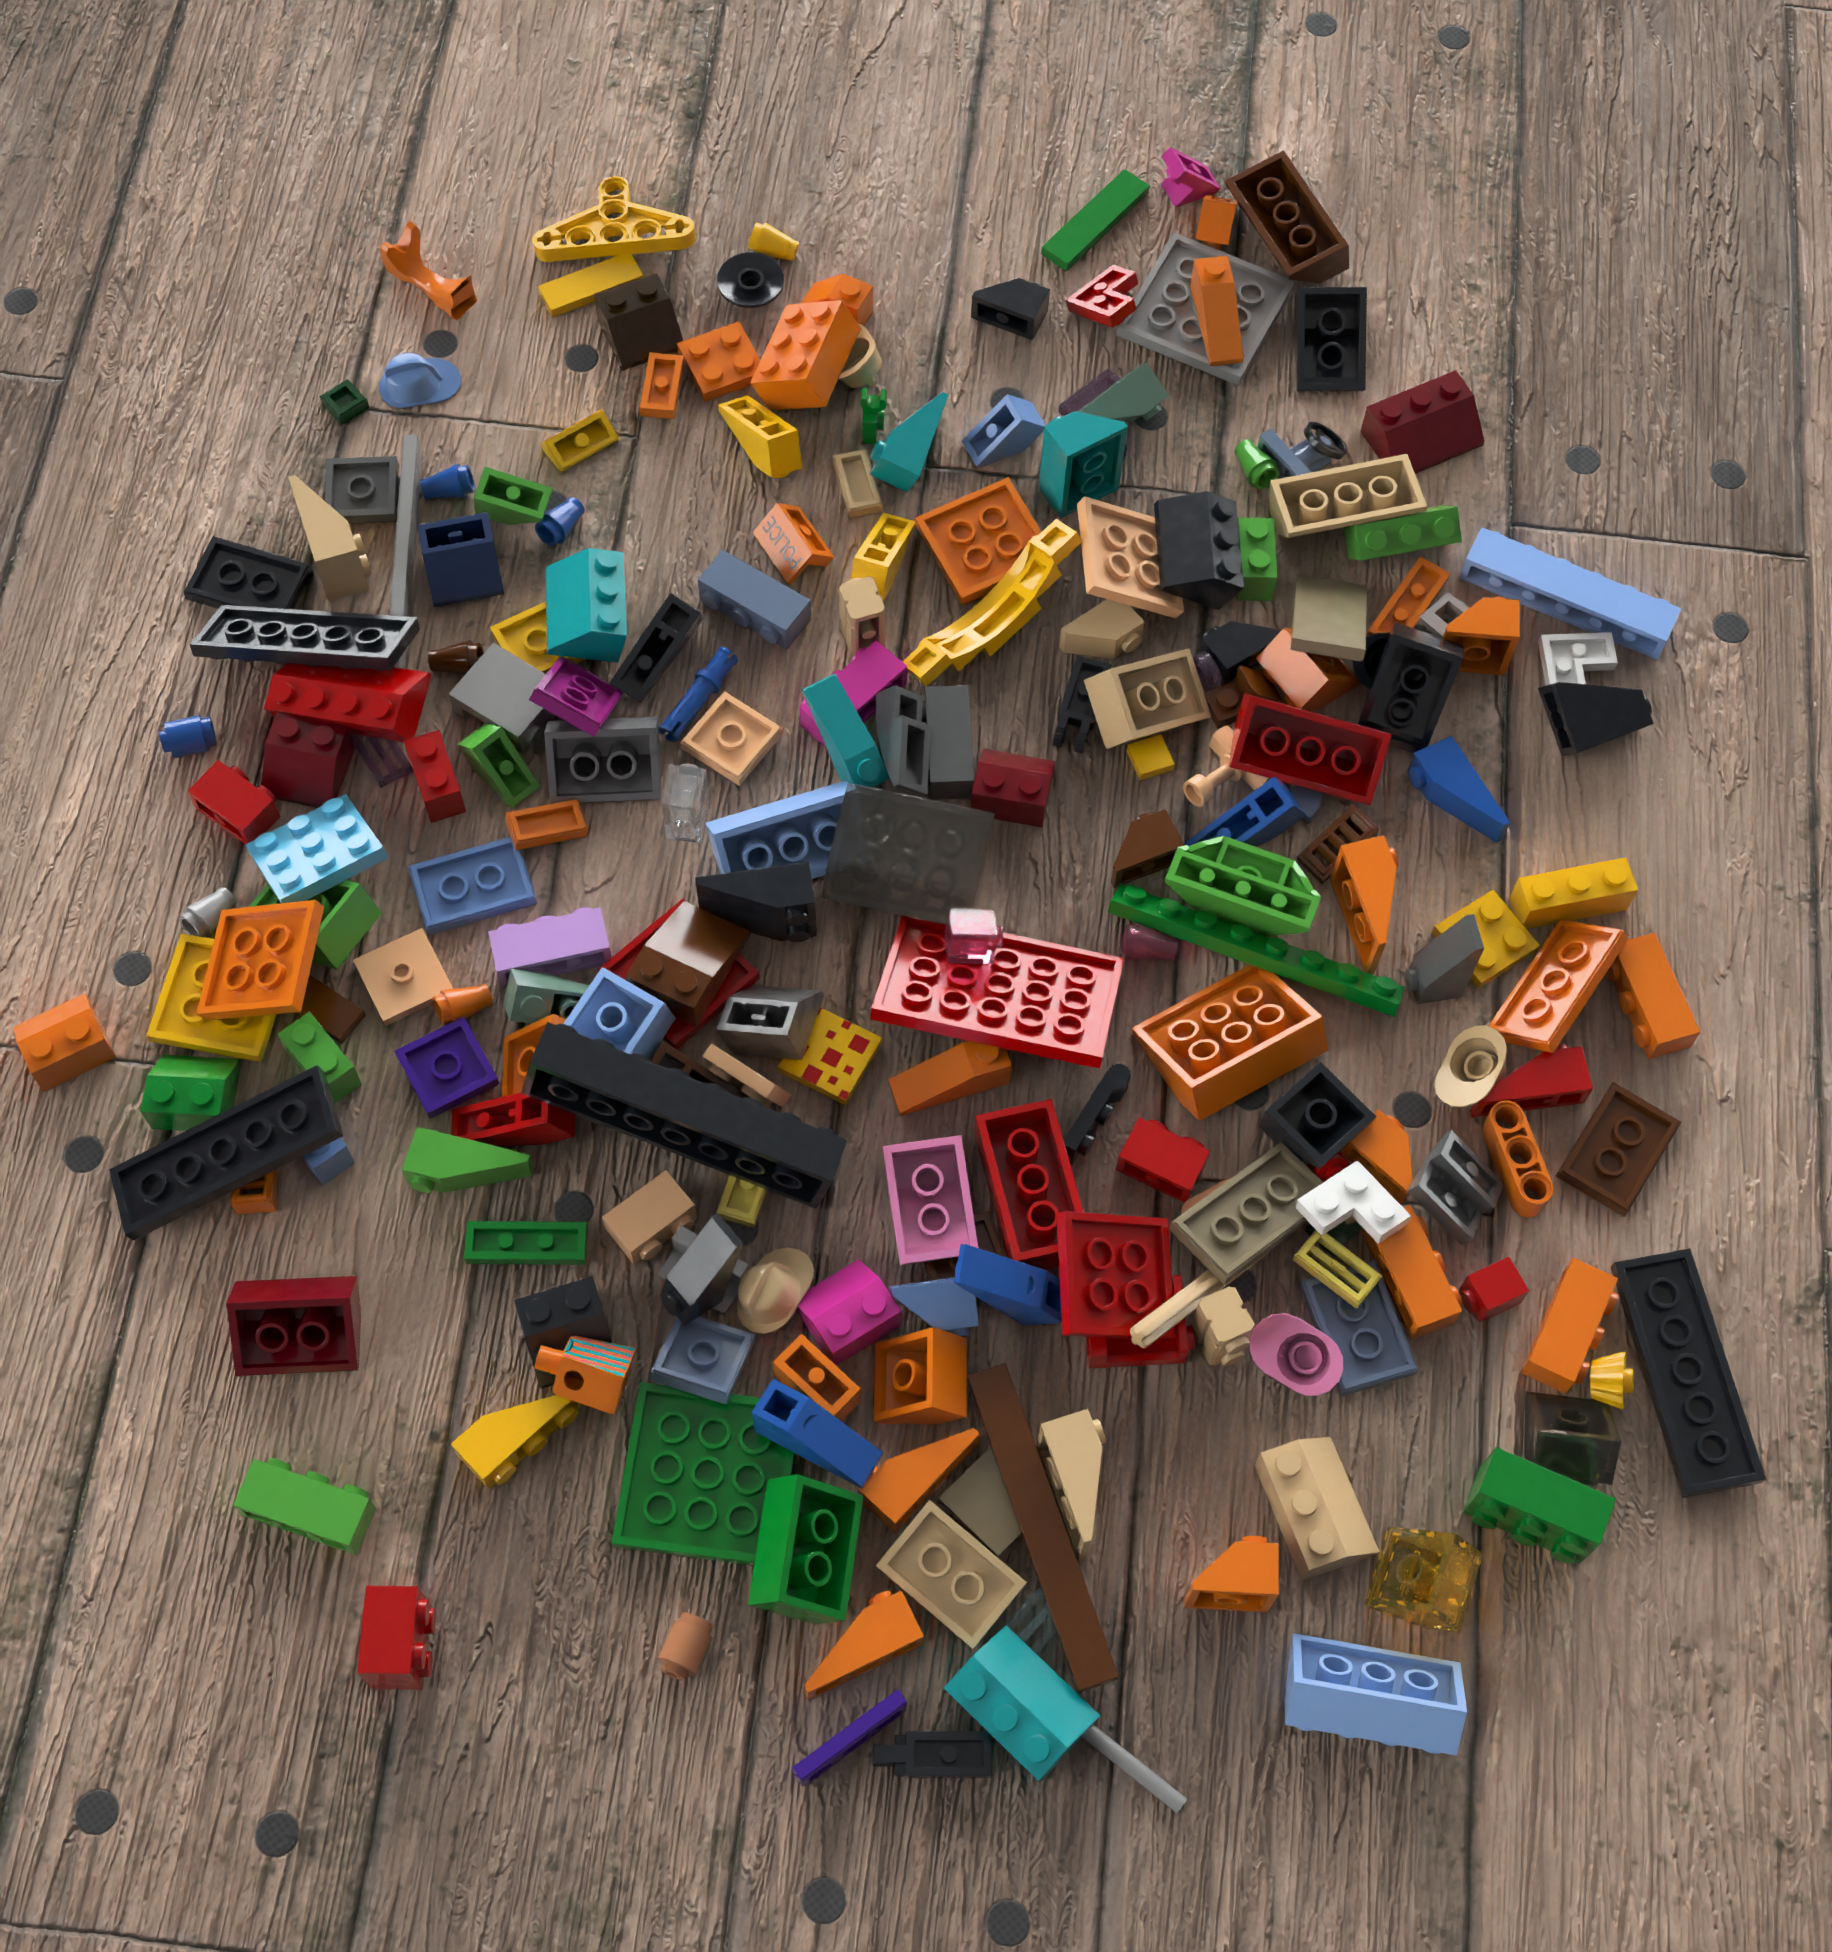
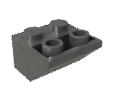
M752 985L728 997L717 1030L733 1054L802 1060L824 994L819 990Z

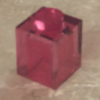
M948 909L944 936L948 963L994 964L996 948H1002L1003 927L996 925L994 910Z

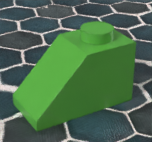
M484 467L474 495L475 514L488 512L490 520L506 525L542 522L553 488Z
M484 723L457 744L476 774L510 808L516 806L540 787V784L502 727Z

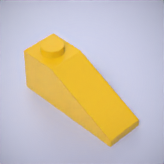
M748 395L718 405L720 414L758 469L771 478H783L788 476L790 472L802 468L799 435L796 428Z
M883 512L854 557L850 579L873 577L879 591L878 595L884 601L892 588L915 530V521Z

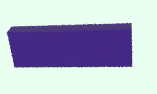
M898 1689L794 1765L792 1767L793 1774L801 1786H807L905 1713L907 1701Z

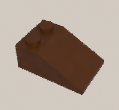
M683 901L643 946L625 976L626 981L664 1002L676 1018L697 1027L750 938L751 931Z

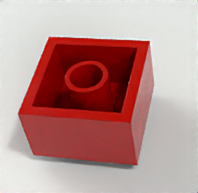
M366 1585L357 1673L372 1689L423 1690L424 1677L431 1676L433 1657L432 1651H427L428 1634H434L436 1609L430 1608L429 1599H426L418 1586Z

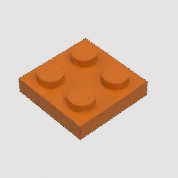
M740 321L677 343L678 353L683 355L684 364L704 402L752 385L750 382L760 363V358Z

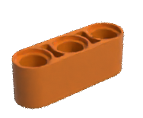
M1509 1100L1500 1101L1491 1108L1483 1123V1136L1499 1177L1505 1183L1503 1187L1511 1207L1520 1216L1526 1218L1535 1217L1543 1211L1551 1199L1554 1191L1553 1183L1524 1111L1515 1102ZM1496 1119L1507 1121L1511 1129L1502 1128L1497 1124ZM1510 1154L1520 1155L1524 1159L1525 1164L1514 1162ZM1524 1189L1535 1191L1540 1200L1530 1199L1526 1196Z

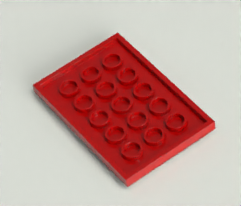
M903 911L871 1008L870 1020L1100 1069L1124 958Z

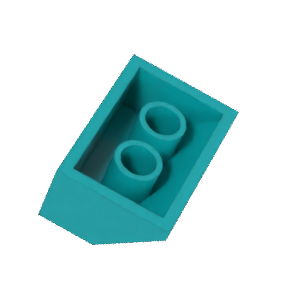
M1074 411L1064 417H1056L1044 426L1038 489L1060 519L1077 511V503L1084 496L1099 500L1119 490L1128 428L1124 421Z
M586 548L546 566L547 655L618 663L627 637L624 552Z
M1007 1625L979 1649L944 1687L1038 1781H1043L1101 1716Z

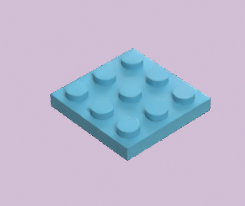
M346 794L326 801L323 806L305 815L294 817L289 823L271 832L263 833L254 841L245 845L280 903L306 901L388 859L382 844Z

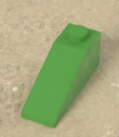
M421 1127L416 1128L402 1167V1172L410 1187L423 1193H432L433 1190L447 1193L530 1177L535 1170L529 1154Z

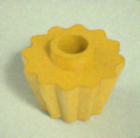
M1621 1352L1593 1359L1590 1370L1591 1398L1613 1407L1624 1409L1626 1393L1633 1394L1634 1369H1626V1353Z

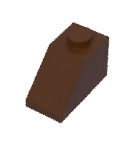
M1166 809L1156 813H1143L1131 822L1113 866L1111 878L1113 888L1119 887L1120 883L1126 884L1170 867L1177 848L1185 846Z

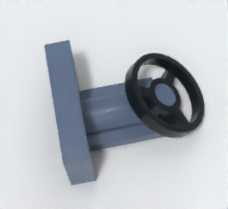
M1309 422L1304 428L1306 440L1291 449L1272 429L1262 433L1258 442V448L1278 463V479L1320 471L1331 464V458L1342 459L1347 453V446L1334 431L1317 422ZM1311 429L1316 430L1315 436L1313 435Z

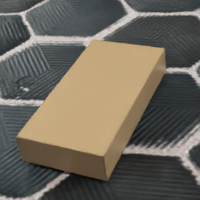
M862 449L833 455V466L848 517L854 518L883 512V503L875 477L870 475L872 467L867 450Z

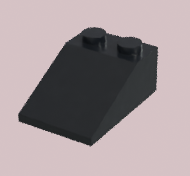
M1298 287L1295 294L1294 315L1296 391L1366 390L1367 287Z
M1394 622L1357 724L1392 734L1389 745L1411 753L1428 747L1464 658V645Z
M809 862L695 877L699 908L751 931L753 934L777 941L802 942L809 939V937L817 936L816 904Z

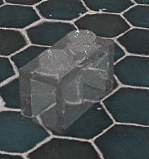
M669 764L661 800L666 839L703 844L706 829L705 823H707L710 809L706 769L699 768L693 764Z

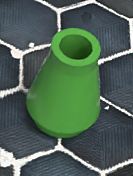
M1243 440L1235 447L1234 453L1240 461L1249 485L1257 489H1266L1270 487V480L1278 479V463L1255 446L1251 440Z

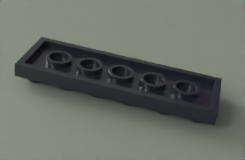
M221 605L190 643V647L194 657H208L214 660L237 659L245 662L265 661L277 664L294 663L307 664L309 666L323 665L337 666L344 669L366 668L385 671L392 670L419 632L420 627L417 617Z
M316 1065L109 1169L125 1236L134 1241L343 1137L325 1071Z
M1691 1249L1614 1262L1610 1268L1613 1276L1618 1278L1616 1282L1618 1294L1682 1497H1693L1764 1482L1766 1477Z

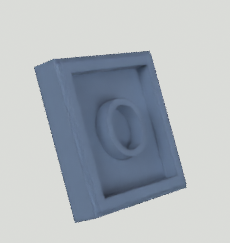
M676 1317L650 1372V1380L727 1405L755 1343V1334L702 1317H698L684 1326L679 1318Z

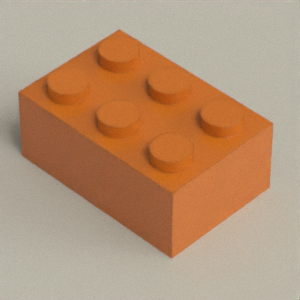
M843 300L786 305L750 382L769 410L826 407L861 330Z

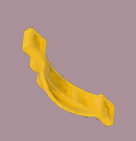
M1055 519L1039 535L1029 540L1012 567L979 603L957 621L938 633L924 638L919 643L918 648L903 661L907 665V673L924 686H928L949 666L959 672L981 650L991 657L1042 609L1037 598L1062 576L1057 565L1083 542L1079 534Z

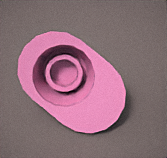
M1273 1314L1262 1319L1252 1331L1249 1340L1250 1354L1255 1364L1266 1374L1292 1390L1306 1396H1319L1330 1391L1339 1382L1344 1367L1343 1355L1338 1345L1328 1335L1302 1319L1289 1314Z

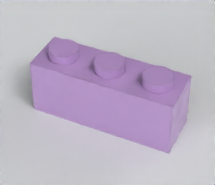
M588 907L579 908L571 914L557 917L551 915L542 916L534 922L520 925L513 923L505 924L497 930L488 931L501 988L507 987L511 969L548 973L557 976L602 966L612 957L601 907L594 909Z

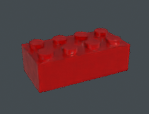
M1052 1099L975 1115L974 1135L1007 1258L1043 1270L1059 1267L1056 1214L1063 1211H1084Z

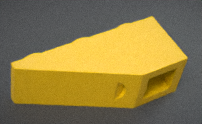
M554 1395L483 1415L453 1441L451 1445L456 1455L489 1490L495 1483L498 1485L505 1483L515 1473L517 1469L515 1465L526 1455L532 1457L541 1451L548 1442L546 1437L556 1428L560 1427L563 1429L572 1423L578 1416V1409L582 1405L581 1403Z

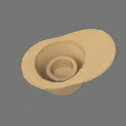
M858 324L861 330L838 380H841L851 388H859L865 384L874 388L876 386L874 377L881 369L882 359L876 348V343L867 328L862 324Z
M1474 1026L1464 1030L1454 1039L1434 1083L1436 1095L1443 1103L1451 1107L1474 1105L1484 1099L1494 1085L1504 1078L1507 1066L1505 1061L1507 1046L1503 1036L1496 1029L1489 1026Z
M788 1247L776 1249L765 1255L756 1266L746 1271L738 1286L737 1315L743 1326L754 1333L767 1334L776 1332L788 1323L809 1289L814 1277L813 1264L807 1254L799 1249Z

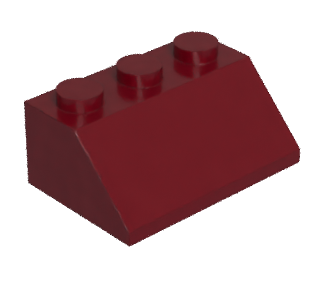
M1457 370L1367 406L1360 431L1379 459L1408 454L1415 474L1479 448L1485 442L1474 394Z
M357 1276L235 1281L226 1302L235 1376L358 1371L361 1306Z

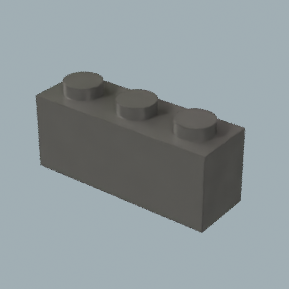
M969 685L925 686L922 723L931 726L928 773L929 799H971L975 778Z

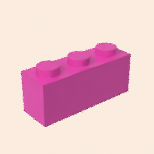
M877 640L869 647L858 650L844 669L841 671L836 670L832 673L838 677L863 723L876 713V693L895 685L901 688L907 685V665ZM804 698L800 705V725L825 746Z

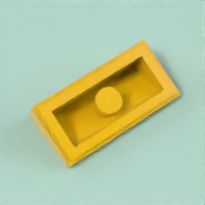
M600 409L546 439L540 446L561 473L618 441L619 437L603 409Z

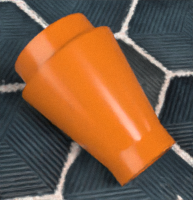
M485 983L479 986L441 990L439 995L433 996V1005L441 1025L444 1026L462 1017L467 1019L485 1007L493 1005V999Z

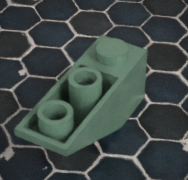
M511 969L503 1004L510 1021L534 1023L551 1014L567 1019L589 986L548 973Z

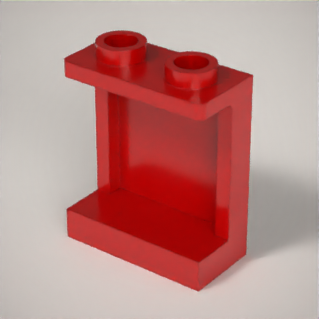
M1172 1275L1174 1296L1184 1288L1182 1287L1181 1275ZM1184 1318L1175 1325L1176 1338L1167 1341L1156 1340L1146 1348H1142L1138 1344L1134 1345L1131 1339L1086 1337L1088 1369L1185 1363L1189 1350H1194L1193 1326H1186Z

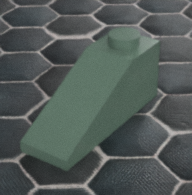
M1144 362L1078 412L1124 421L1125 424L1131 423L1140 417L1147 421L1162 410L1159 403L1166 399L1169 394L1147 362Z

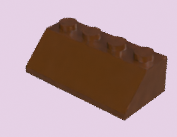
M1284 150L1225 180V185L1289 280L1320 284L1349 269L1348 243Z

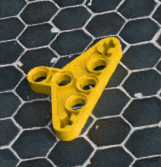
M620 176L606 178L600 183L599 205L536 232L532 242L536 257L539 260L554 262L682 250L691 247L696 242L697 237L694 222L689 217L632 203L627 180ZM615 190H621V191H623L622 193H620V194H618V195H614V196H612V195H607V194H608L609 192H611V191H615ZM613 213L622 214L618 218H607L610 214ZM661 228H666V235H662ZM646 233H654V234H655V235H654L653 237H651V238H647V239L639 238L641 235L646 234ZM613 236L622 237L620 240L615 242L607 241L608 238ZM564 238L566 239L567 243L565 245H563L562 239ZM581 239L589 240L587 243L582 245L574 244L576 241Z

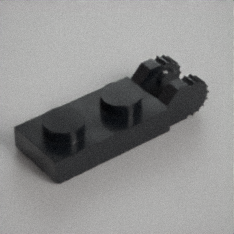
M1077 655L1058 713V725L1052 746L1059 748L1062 746L1066 737L1067 725L1070 724L1080 727L1079 734L1074 742V751L1083 753L1089 730H1093L1096 720L1084 680L1111 669L1112 664Z
M1116 1063L1115 1065L1112 1064L1111 1068L1109 1067V1071L1106 1072L1064 1138L1070 1165H1073L1079 1154L1084 1157L1088 1154L1096 1139V1136L1092 1134L1098 1123L1103 1126L1107 1123L1115 1108V1105L1111 1103L1121 1101L1125 1092H1127L1131 1070L1125 1064Z

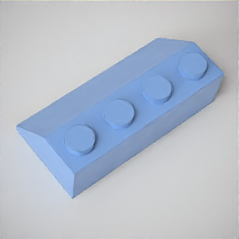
M846 780L705 823L714 857L721 874L809 862L811 878L813 879L873 860L856 790Z
M1292 1633L1284 1698L1285 1725L1294 1726L1304 1731L1317 1730L1334 1733L1349 1739L1362 1738L1378 1741L1388 1746L1401 1745L1418 1748L1432 1754L1446 1753L1457 1755L1467 1715L1460 1662Z

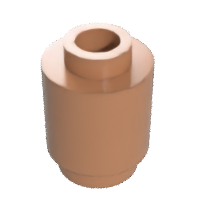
M683 1612L679 1620H674L657 1660L663 1664L661 1671L681 1681H685L687 1675L695 1677L712 1641L710 1633L713 1625L703 1618Z

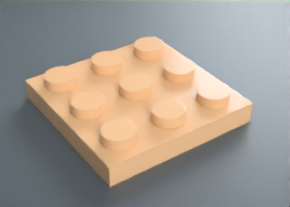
M1084 496L1077 503L1080 538L1083 541L1081 548L1086 593L1172 618H1177L1184 612L1183 598L1160 591L1155 517Z

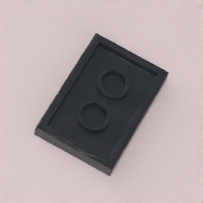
M213 536L183 593L187 600L217 609L221 605L294 609L313 570L311 564Z

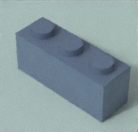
M723 549L698 578L699 597L708 608L720 610L730 616L737 625L749 627L759 633L770 644H778L788 649L811 621L810 599Z

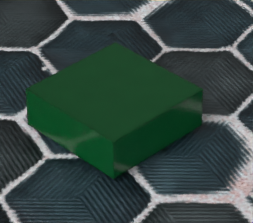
M349 379L319 396L322 405L341 425L370 408L368 400Z

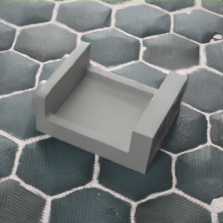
M495 643L491 644L449 693L452 709L456 715L466 719L472 714L485 723L502 727L506 735L515 742L517 751L522 754L530 746H535L540 742L548 721L560 718L529 700L534 689L546 674Z

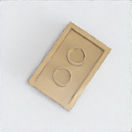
M930 1500L876 1565L972 1649L975 1648L1027 1583Z

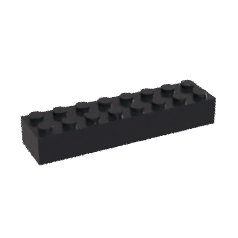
M547 1022L530 1061L521 1092L534 1099L815 1209L833 1182L847 1143L846 1139L839 1137L832 1129L813 1127L803 1123L794 1114L775 1112L765 1108L756 1099H742L727 1093V1090L718 1084H704L690 1078L686 1072L680 1069H666L654 1064L651 1059L642 1054H628L616 1049L612 1043L606 1040H593L580 1035L574 1028L565 1024L555 1025Z

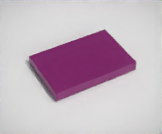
M560 656L536 686L529 700L595 737L624 692L567 658Z

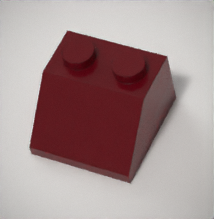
M277 712L265 742L261 785L270 790L278 800L315 808L323 806L330 799L337 798L355 751L348 727Z
M983 749L972 790L970 815L1043 828L1055 761Z

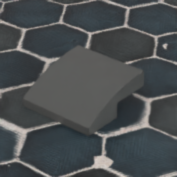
M1450 1130L1441 1138L1425 1159L1407 1191L1462 1245L1473 1239L1482 1215L1495 1208L1505 1183Z

